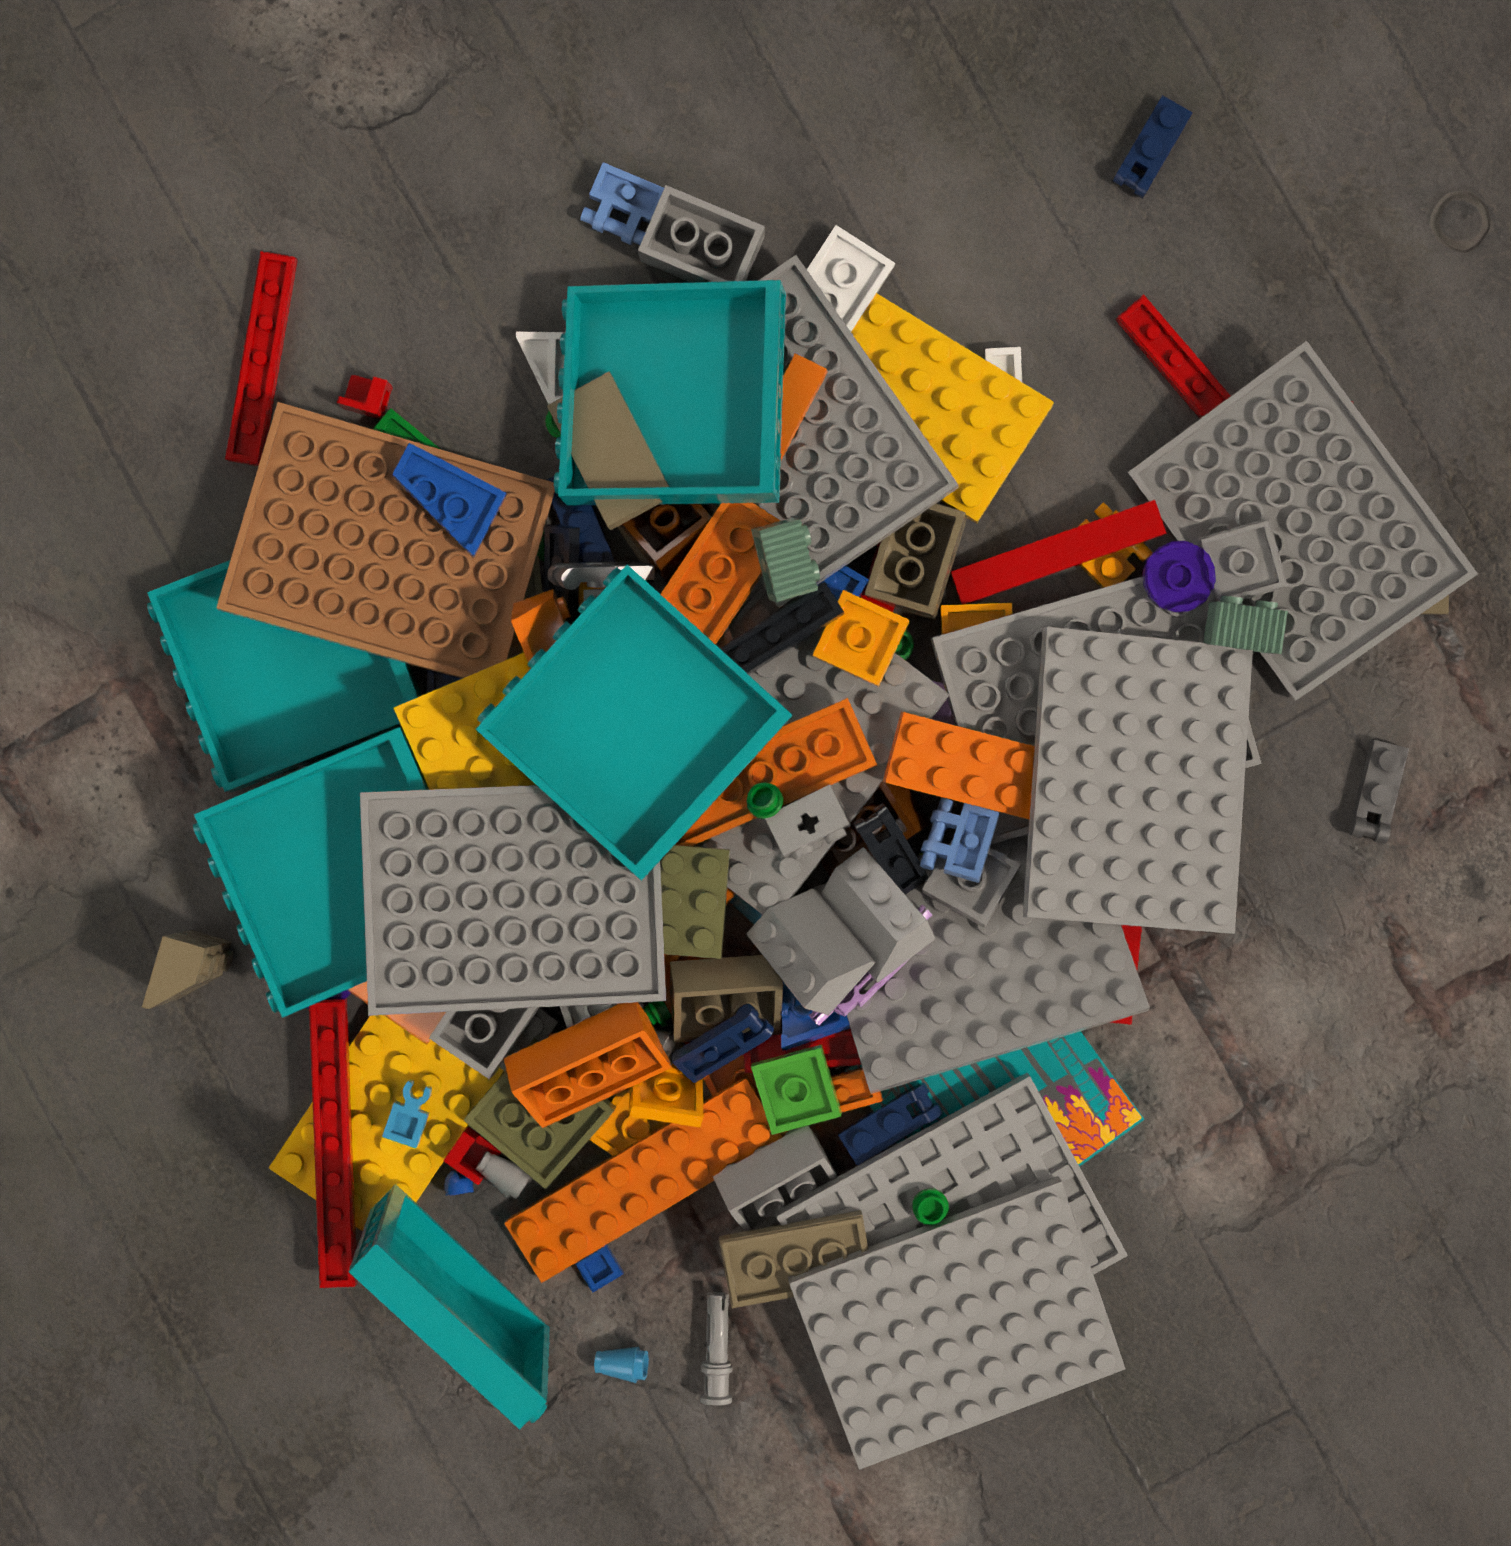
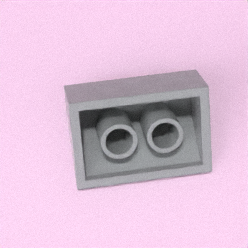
M864 847L834 869L821 896L876 962L868 972L877 983L935 940L926 918Z
M814 889L769 907L747 932L748 937L801 1005L806 1009L829 1015L876 963L817 890Z
M804 1126L788 1131L784 1137L770 1145L758 1148L752 1155L740 1162L729 1164L722 1172L713 1176V1179L728 1211L744 1231L780 1225L775 1211L837 1178L838 1175L810 1127Z

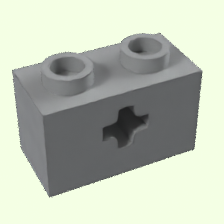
M830 784L781 808L776 815L765 819L782 855L786 858L792 855L794 860L814 851L812 845L823 839L826 840L827 844L843 838L847 835L845 829L851 826ZM807 815L812 819H819V823L814 825L816 831L813 834L807 830L801 831L800 829L805 824L804 817Z

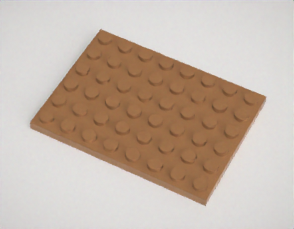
M278 402L216 608L219 611L456 678H465L503 662L508 658L515 634L511 623L513 604L525 598L543 535L544 525H546L555 493L554 483ZM409 443L507 493L474 558L393 478L392 474Z

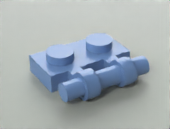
M603 162L589 193L590 199L601 204L597 212L585 207L580 220L592 225V229L603 233L605 230L621 237V241L624 243L640 245L645 235L644 231L639 230L642 220L650 223L664 188ZM613 208L630 215L627 224L609 217Z
M941 798L937 810L932 812L930 819L932 827L928 840L923 841L920 850L923 853L920 866L933 870L937 858L947 859L944 867L945 874L979 883L999 819V812L964 803L961 815L959 816L951 813L954 802ZM946 828L956 829L951 846L942 843Z

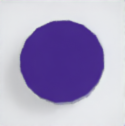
M1173 541L1156 548L1148 557L1142 572L1143 587L1149 599L1159 608L1170 612H1187L1201 606L1208 599L1216 582L1215 566L1209 554L1188 541Z

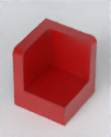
M351 375L345 397L338 396L337 404L342 409L381 420L385 415L393 387L385 379L373 376V379L370 380L357 375Z
M468 1126L443 1161L479 1185L484 1179V1176L475 1169L486 1151L497 1156L501 1154V1151Z

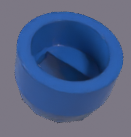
M452 1170L445 1178V1196L474 1192L473 1181L460 1172L457 1173L455 1170Z

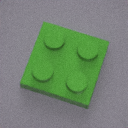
M822 1045L752 1063L751 1069L772 1135L841 1117L842 1111Z

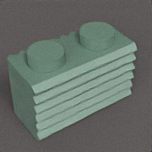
M789 518L751 529L770 601L779 602L818 590L816 581L820 580V572L814 559L811 560L807 546L811 545V536L806 524H802L800 519Z
M1221 595L1220 602H1209L1203 643L1268 654L1282 653L1288 611L1277 610L1278 603L1256 600L1255 606L1242 605L1243 598Z

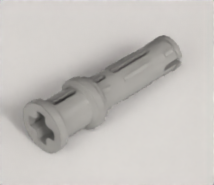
M708 1292L706 1294L707 1350L706 1360L701 1365V1372L704 1373V1394L701 1395L700 1402L706 1405H727L732 1403V1396L729 1394V1373L732 1372L733 1366L731 1361L728 1360L727 1354L729 1293Z

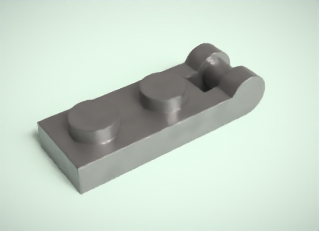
M641 561L557 563L549 568L547 575L549 581L554 585L570 590L576 589L581 582H587L588 587L605 588L606 586L603 584V581L616 567L622 570L628 564L644 580H654L655 566Z
M1371 740L1349 826L1350 836L1357 838L1367 836L1373 838V841L1376 843H1387L1409 748ZM1368 812L1378 814L1376 824L1367 822Z

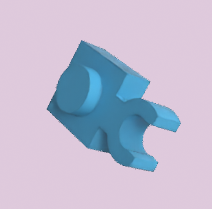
M410 1079L403 1088L405 1103L398 1101L393 1103L382 1137L417 1148L430 1113L420 1108L431 1097L432 1086H426L423 1096L416 1097L412 1093L414 1080Z

